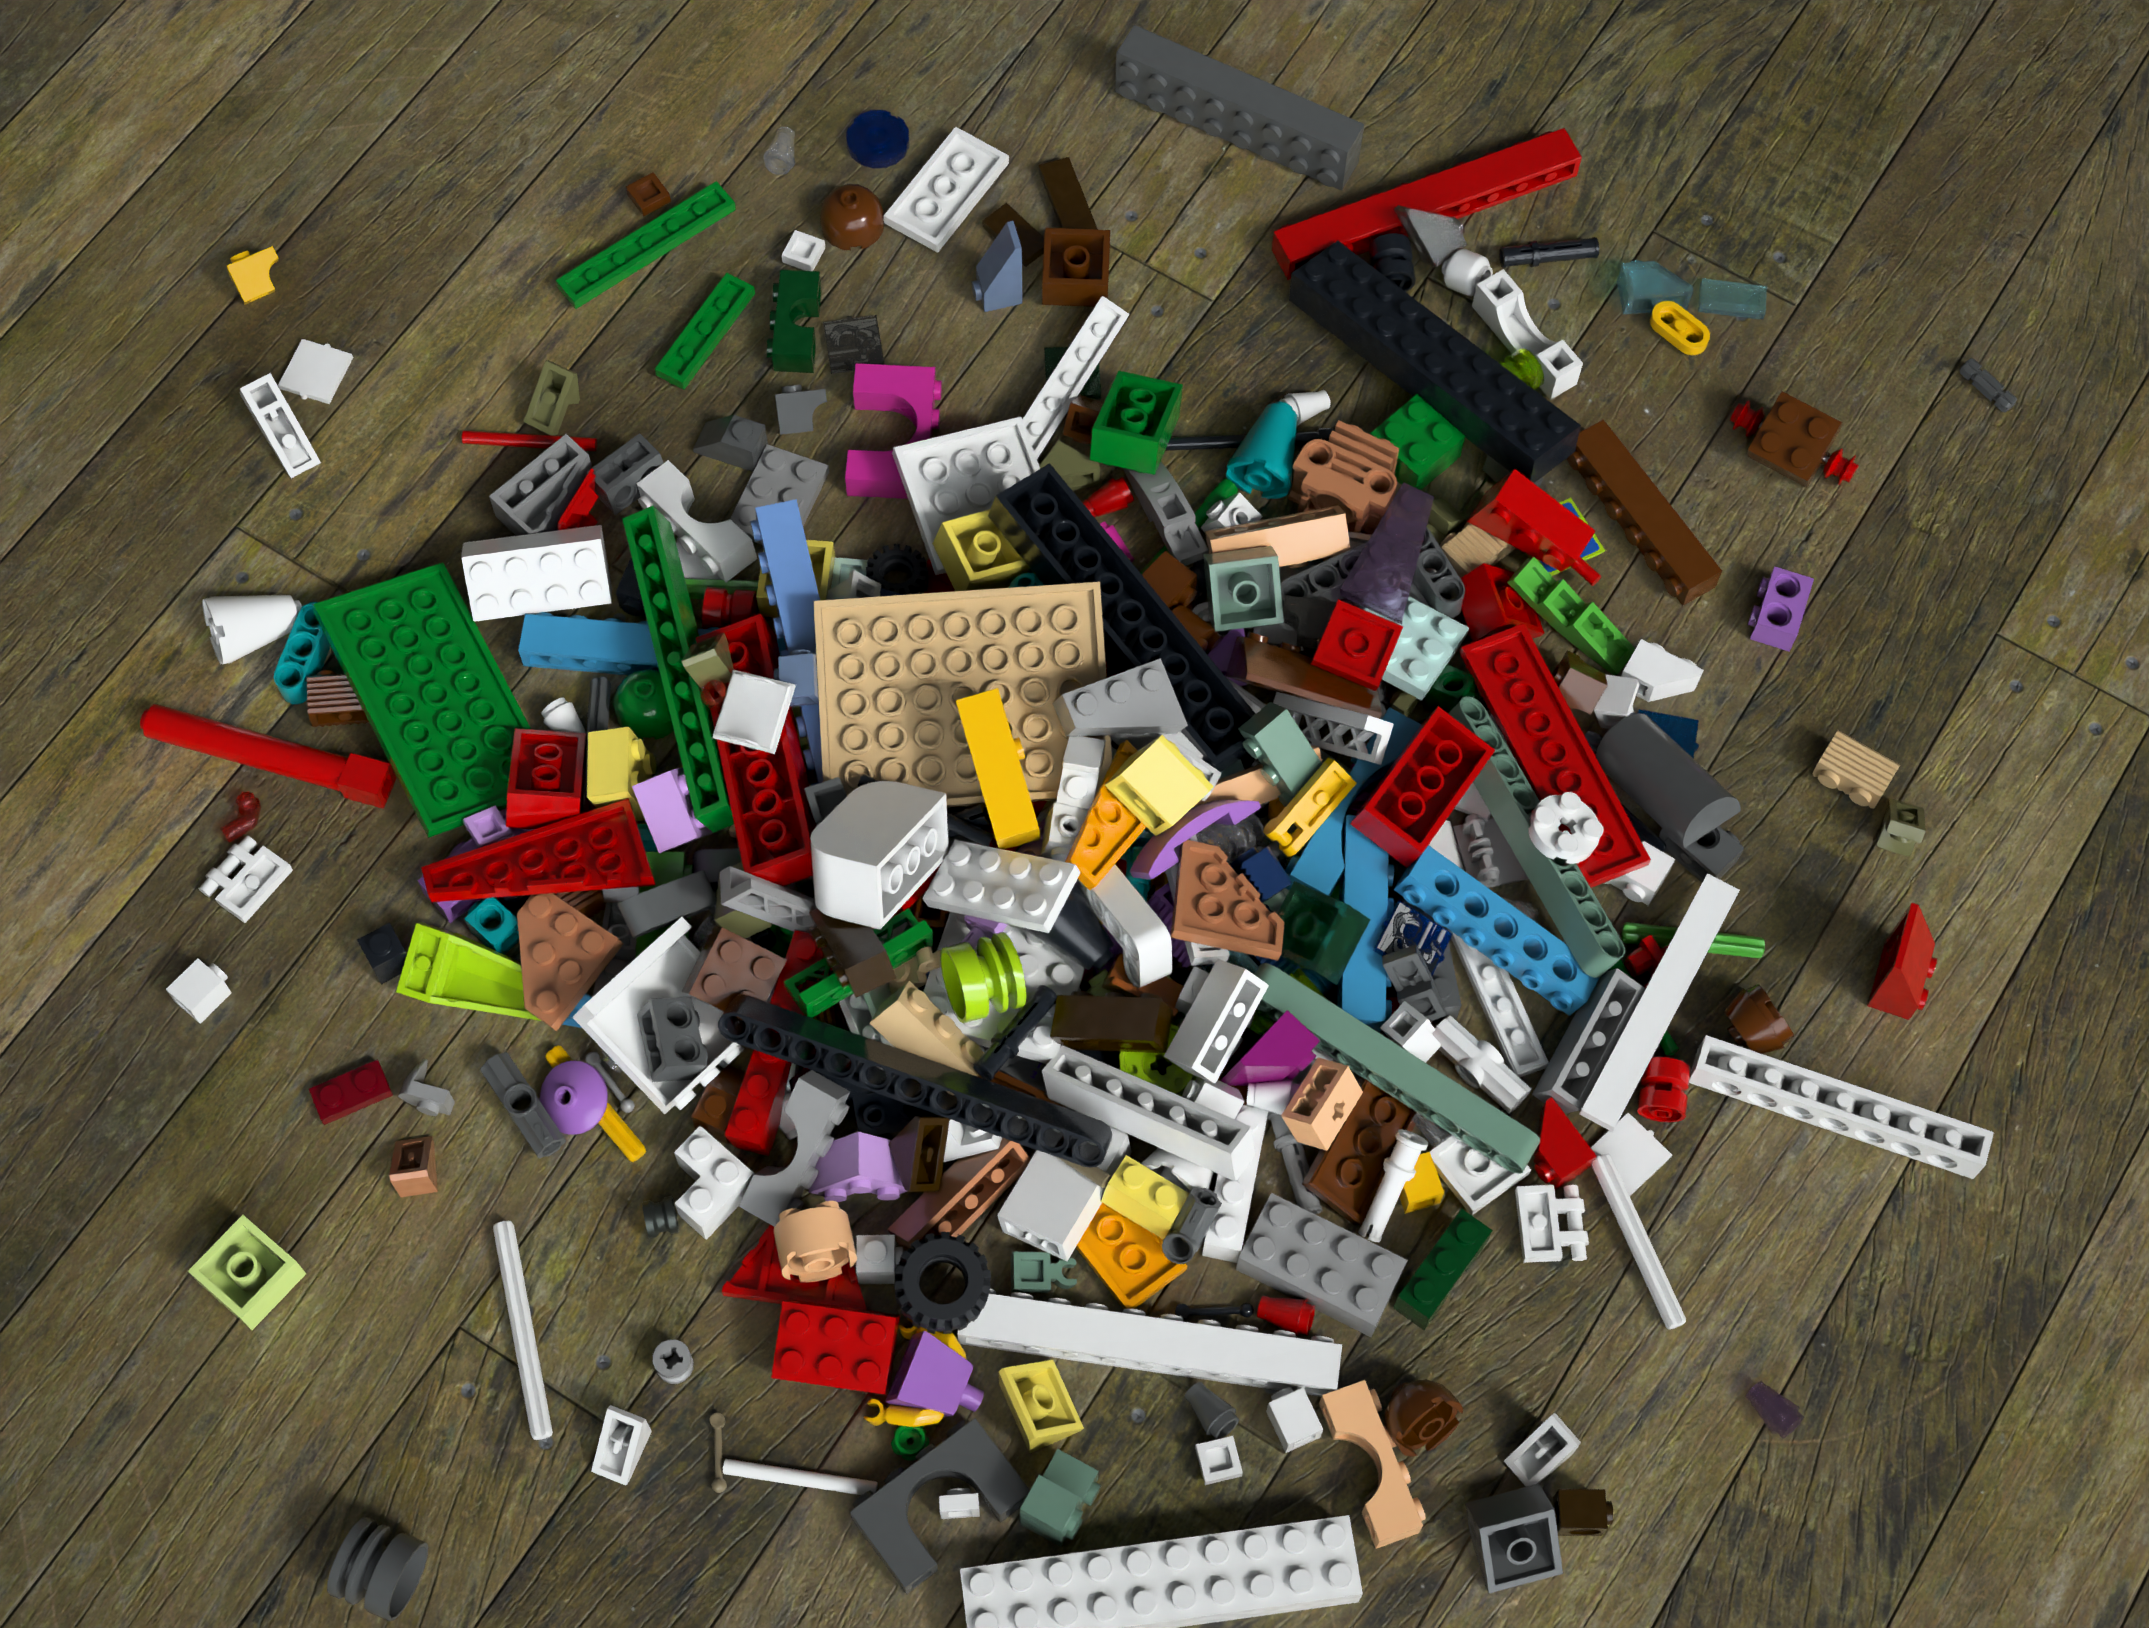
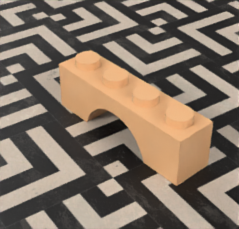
M1363 1380L1322 1395L1319 1405L1333 1440L1349 1441L1360 1446L1371 1456L1378 1472L1377 1492L1364 1505L1362 1510L1363 1518L1375 1548L1377 1549L1418 1534L1423 1527L1422 1521L1425 1520V1513L1418 1497L1412 1499L1407 1484L1411 1483L1408 1469L1403 1461L1398 1462L1392 1449L1396 1447V1444L1391 1439L1386 1427L1383 1426L1378 1414L1379 1411H1382V1407L1375 1389L1369 1390L1366 1381Z

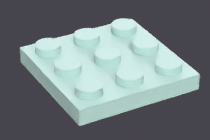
M1379 580L1359 606V608L1403 626L1382 680L1423 700L1466 638L1469 627Z

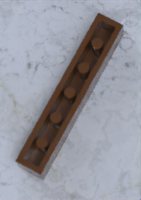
M1604 419L1579 432L1576 450L1567 458L1569 465L1572 469L1579 471L1585 479L1589 491L1593 495H1597L1605 505L1609 517L1612 520H1617L1624 529L1629 543L1637 546L1641 551L1647 566L1652 571L1658 573L1664 581L1667 592L1672 597H1676L1683 606L1715 588L1722 570Z

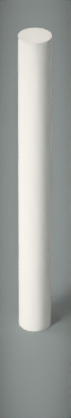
M725 1459L723 1474L856 1495H863L870 1490L874 1494L877 1492L878 1486L876 1481Z

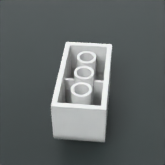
M894 781L872 782L853 790L811 833L816 907L827 916L881 929L938 868L949 851L946 793Z

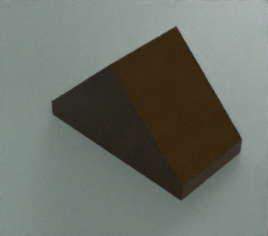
M915 1116L889 1143L892 1156L906 1191L940 1190L950 1119L943 1116Z

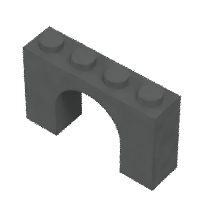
M976 1418L969 1423H966L965 1420L957 1423L947 1432L948 1438L937 1447L934 1444L925 1447L916 1455V1463L906 1470L903 1467L896 1469L885 1478L884 1482L886 1485L874 1494L871 1490L864 1493L852 1504L854 1507L850 1511L852 1521L906 1595L938 1571L937 1563L908 1523V1508L919 1488L937 1478L951 1477L960 1479L976 1490L1000 1523L1021 1508L1030 1492L1029 1488Z

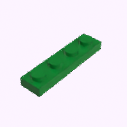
M726 273L656 366V376L685 390L755 295L754 286Z

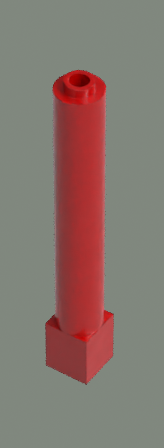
M153 704L149 709H146L140 719V728L143 729V734L147 738L342 792L346 799L384 809L397 779L391 765L386 762L350 753L349 757H345L158 704Z

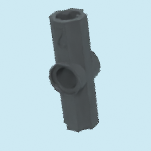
M507 1052L495 1054L486 1060L485 1064L480 1068L481 1073L536 1156L540 1159L546 1156L549 1157L557 1152L566 1142V1139ZM523 1099L531 1100V1104L527 1109L522 1111L514 1109L519 1101Z

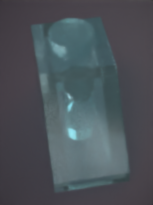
M1635 260L1629 263H1622L1617 286L1623 315L1650 313L1654 306L1662 301H1673L1685 310L1688 309L1693 294L1692 285L1655 261L1642 262Z

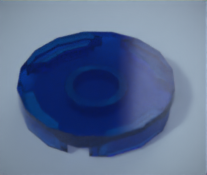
M870 110L858 115L854 119V123L846 131L847 149L851 157L859 164L869 168H887L897 164L905 157L910 147L909 129L904 120L899 116L898 118L892 116L891 112L885 110Z

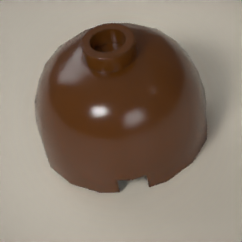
M846 184L835 188L826 196L821 205L820 225L824 238L832 246L850 251V247L861 246V249H864L874 244L884 231V211L879 198L871 190L859 184Z
M1427 1379L1402 1383L1394 1389L1391 1399L1387 1404L1384 1417L1385 1427L1403 1455L1410 1457L1418 1456L1414 1450L1426 1444L1425 1449L1429 1452L1453 1433L1459 1424L1455 1416L1458 1411L1463 1414V1407L1455 1396L1440 1383Z

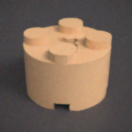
M825 1201L818 1204L816 1208L805 1210L791 1208L779 1214V1222L774 1227V1236L784 1278L791 1280L790 1274L799 1275L800 1282L822 1281L842 1274L841 1266L846 1263H850V1268L856 1263L857 1255L848 1214L839 1208L838 1202Z

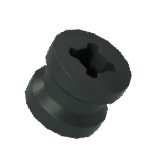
M672 1196L664 1197L662 1202L653 1203L650 1200L642 1202L649 1239L657 1237L660 1232L679 1233L677 1214Z

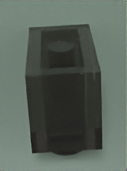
M1400 205L1394 208L1423 263L1438 267L1457 250L1463 249L1468 245L1463 237L1465 230L1455 217Z

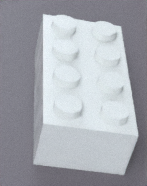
M601 525L463 543L461 559L473 621L612 603V585Z

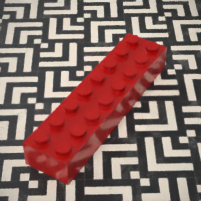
M761 614L696 637V642L698 643L725 633L734 670L774 679V670L779 668L778 657L780 652L776 634ZM729 682L707 690L714 729ZM789 707L775 754L717 740L744 872L781 886L813 876L810 837L817 826L804 789L810 786L792 707Z

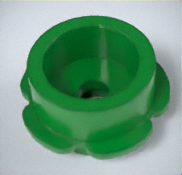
M898 1426L894 1431L895 1437L891 1441L894 1453L901 1455L907 1461L916 1460V1455L929 1445V1438L925 1435V1428L923 1426ZM909 1438L914 1440L912 1445L907 1444Z

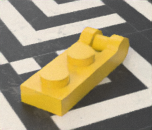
M1327 758L1277 818H1273L1266 824L1263 833L1271 841L1276 840L1280 844L1279 849L1287 857L1295 855L1357 783L1335 760ZM1294 824L1297 829L1292 834H1289L1287 830Z

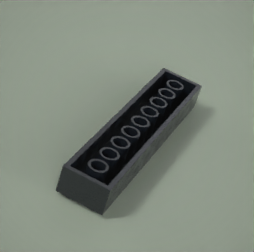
M1336 241L1291 273L1289 301L1414 397L1418 394L1463 433L1469 441L1509 472L1516 469L1535 483L1575 452L1581 427L1579 423L1341 242Z
M1050 463L996 495L988 517L1043 585L1100 582L1105 661L1113 671L1119 674L1161 658L1188 725L1181 732L1202 753V760L1222 772L1247 755L1248 752L1243 746L1245 739L1238 728L1256 713Z

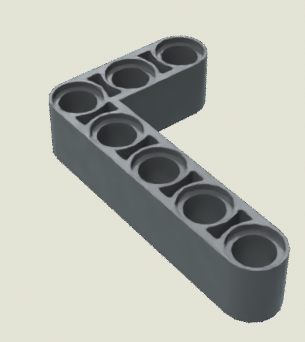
M1411 522L1285 579L1281 583L1283 618L1291 621L1302 619L1337 603L1338 599L1343 600L1374 586L1378 580L1382 582L1406 570L1429 607L1450 618H1454L1462 609L1465 587L1427 526L1420 522ZM1408 542H1417L1420 545L1412 546ZM1385 555L1391 559L1383 560L1378 558V556ZM1432 568L1435 569L1437 572L1430 573L1425 571V569ZM1356 569L1360 573H1350L1347 570ZM1327 583L1330 587H1320L1317 584ZM1443 595H1450V596H1452L1454 599H1452V600H1446V599L1442 598V596H1443ZM1288 597H1297V598H1299L1300 600H1299V601H1290V600H1288L1287 598H1288Z

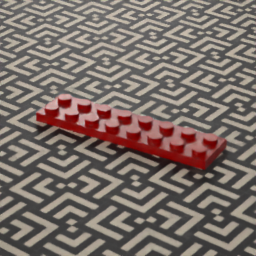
M1523 623L1462 646L1460 655L1470 674L1475 679V683L1539 801L1548 796L1573 792L1594 812L1598 821L1602 824L1604 832L1599 839L1597 847L1587 859L1576 863L1590 888L1648 866L1651 859L1525 624ZM1561 824L1558 827L1561 832L1568 831L1572 834L1570 828L1566 825Z

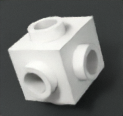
M1239 492L1223 501L1216 502L1207 511L1206 515L1209 518L1202 525L1201 529L1205 532L1259 521L1262 515Z

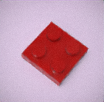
M1338 599L1311 665L1377 691L1403 626Z

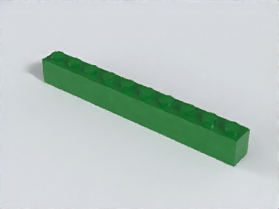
M650 506L622 520L694 815L698 821L714 833L734 825L717 739L712 738L715 729L707 690L702 691L682 664V659L691 645L697 643L696 637L699 636L671 523L654 506Z

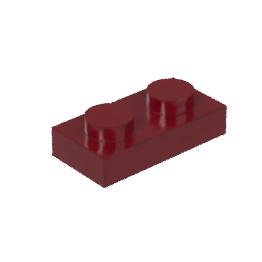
M378 1059L309 1088L319 1117L324 1125L393 1096Z

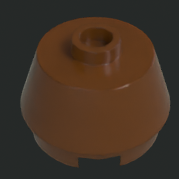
M1759 983L1746 990L1742 988L1724 1013L1732 1024L1727 1030L1737 1045L1742 1046L1746 1044L1749 1050L1764 1054L1784 1049V1044L1789 1042V1039L1794 1037V1034Z

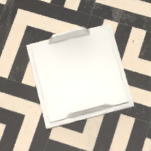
M733 670L712 738L775 754L796 685Z

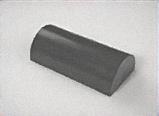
M1633 714L1617 722L1604 735L1598 746L1596 758L1603 771L1682 848H1686L1741 812L1739 801L1645 714Z

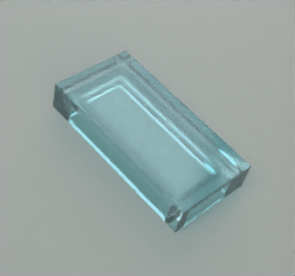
M1702 278L1699 290L1698 312L1763 320L1766 314L1767 286Z

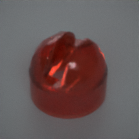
M710 680L701 689L702 701L711 711H721L728 688L725 683L719 680ZM714 691L720 694L717 699H714L711 695Z

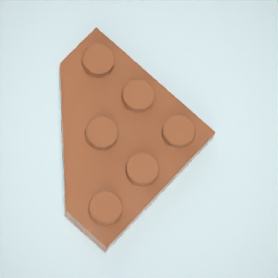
M1191 840L1183 842L1179 850L1170 938L1278 960L1282 953L1284 921L1275 911L1271 913L1259 900L1260 893L1242 873L1238 875L1227 863L1228 856L1219 846Z
M553 893L535 894L528 898L517 913L524 1006L532 1015L557 1031L624 943Z

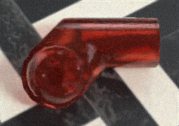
M243 792L238 795L236 803L239 806L237 818L220 828L229 843L257 826L261 804L252 792Z

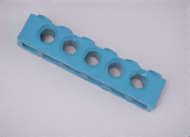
M1429 845L1406 868L1394 888L1408 903L1423 910L1436 923L1448 928L1463 939L1468 946L1480 951L1491 959L1497 967L1505 969L1519 979L1525 987L1534 990L1551 1002L1553 1007L1569 1016L1588 1001L1599 978H1593L1583 972L1567 944Z

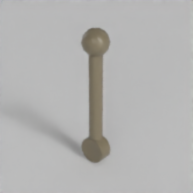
M714 1413L710 1417V1424L714 1428L715 1479L711 1486L716 1493L725 1491L727 1483L723 1479L722 1428L726 1421L721 1413Z

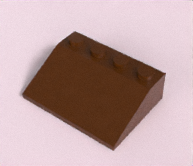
M1252 632L1248 633L1247 638L1237 636L1225 677L1274 692L1354 711L1378 719L1381 718L1382 711L1378 689L1373 691L1311 665L1313 658L1300 654L1301 647L1281 642L1280 648L1267 644L1268 637Z

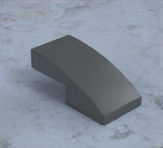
M1417 944L1382 956L1383 967L1397 991V1001L1400 1005L1406 1001L1428 1018L1429 1021L1446 1016L1437 987Z

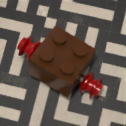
M1781 391L1766 419H1764V407L1755 411L1750 408V400L1745 405L1741 403L1737 405L1730 418V421L1734 422L1732 430L1741 426L1746 429V437L1758 431L1748 448L1749 458L1806 488L1809 486L1820 465H1825L1823 469L1824 478H1828L1832 474L1837 476L1839 486L1843 480L1849 483L1859 467L1858 464L1854 463L1856 455L1848 460L1843 457L1842 448L1834 451L1831 456L1828 452L1841 430V421Z

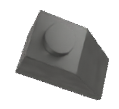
M736 415L708 421L699 435L693 452L753 472L768 444L765 425Z

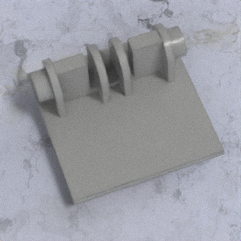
M1472 814L1465 818V824L1453 826L1466 872L1487 888L1529 879L1494 818L1485 821L1480 819L1478 814Z

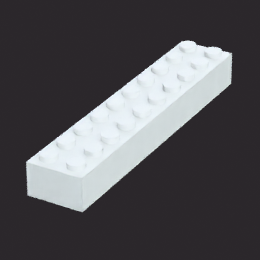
M1349 1515L960 1569L967 1628H1178L1357 1603L1363 1595Z

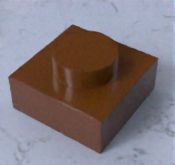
M654 172L626 186L627 195L643 217L671 202L669 192Z

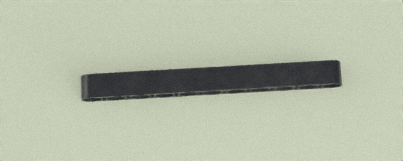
M740 995L732 999L718 1021L720 1033L729 1041L1083 1167L1092 1168L1100 1165L1112 1141L1111 1128L1101 1120L751 996Z

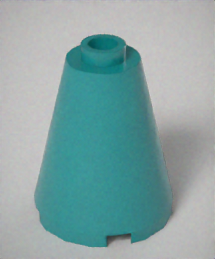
M1280 401L1268 404L1228 461L1226 477L1240 490L1251 494L1252 489L1262 491L1261 497L1267 499H1279L1287 495L1292 483L1298 418L1292 406Z

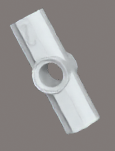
M1452 1016L1443 1019L1436 1026V1030L1432 1035L1441 1044L1438 1050L1455 1064L1457 1073L1467 1084L1476 1089L1480 1087L1508 1113L1515 1110L1529 1095L1531 1088L1504 1064L1502 1055L1489 1042L1485 1040L1478 1041Z

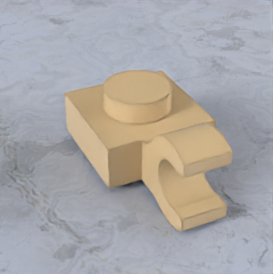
M924 947L916 952L914 958L893 969L896 979L889 982L891 995L908 981L917 989L926 985V973L941 967V950L932 953L931 947Z

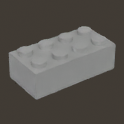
M1271 1193L1238 1257L1236 1270L1293 1299H1307L1308 1304L1315 1305V1310L1372 1337L1408 1260Z

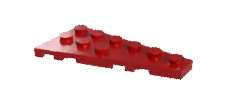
M629 798L421 867L427 894L431 902L656 885Z

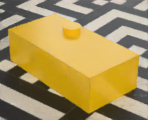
M996 688L956 700L998 849L1005 850L1041 839L1038 822L1019 761L1025 759L1020 738L1013 739L999 689Z

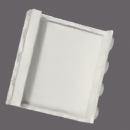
M683 917L679 918L572 1017L664 1114L675 1105L681 1110L696 1096L692 1089L699 1082L705 1087L720 1073L716 1066L722 1060L729 1064L744 1050L740 1044L729 1041L720 1033L718 1021L724 1012L682 992L701 953L685 936L692 926ZM692 997L694 1010L698 1012L700 1018L699 1031L702 1044L706 1046L708 1052L707 1065L693 1080L652 1082L637 1014L651 998Z

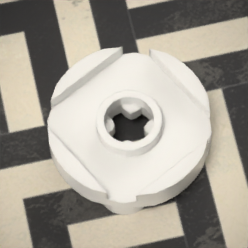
M1565 792L1562 795H1552L1544 798L1537 804L1530 816L1529 836L1535 847L1546 857L1553 860L1556 856L1561 859H1568L1566 863L1569 864L1579 863L1587 859L1597 847L1599 839L1604 832L1603 826L1598 821L1594 812L1573 792ZM1564 824L1570 828L1572 834L1568 831L1561 832L1558 827Z

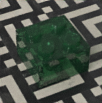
M1294 881L1277 913L1284 921L1282 953L1279 958L1337 985L1370 919L1350 905Z

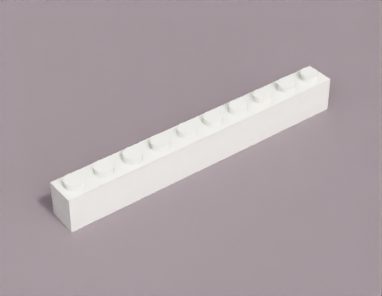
M990 1289L986 1305L980 1312L979 1317L974 1322L971 1321L966 1328L960 1331L958 1329L957 1333L958 1341L963 1345L1273 1390H1283L1292 1387L1293 1391L1304 1388L1307 1395L1321 1397L1326 1393L1337 1390L1342 1344H1335L1332 1338L1325 1336H1313L1311 1340L1296 1338L1295 1333L1283 1330L1274 1331L1273 1334L1259 1333L1258 1328L1249 1325H1237L1236 1329L1221 1327V1323L1213 1320L1203 1319L1199 1320L1197 1324L1183 1322L1182 1317L1173 1314H1163L1161 1318L1146 1316L1144 1311L1138 1309H1124L1123 1313L1108 1311L1107 1306L1097 1303H1088L1086 1307L1072 1306L1070 1301L1062 1298H1049L1048 1302L1033 1300L1032 1295L1020 1292L1011 1293V1297L996 1295V1291Z

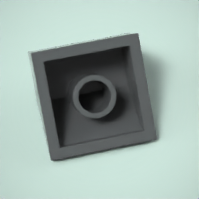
M1540 1484L1465 1503L1470 1537L1488 1593L1563 1574L1555 1510Z

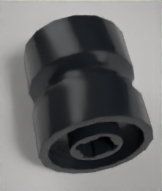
M1390 233L1373 239L1369 244L1372 267L1405 292L1411 290L1415 285L1416 278L1409 238L1403 234Z

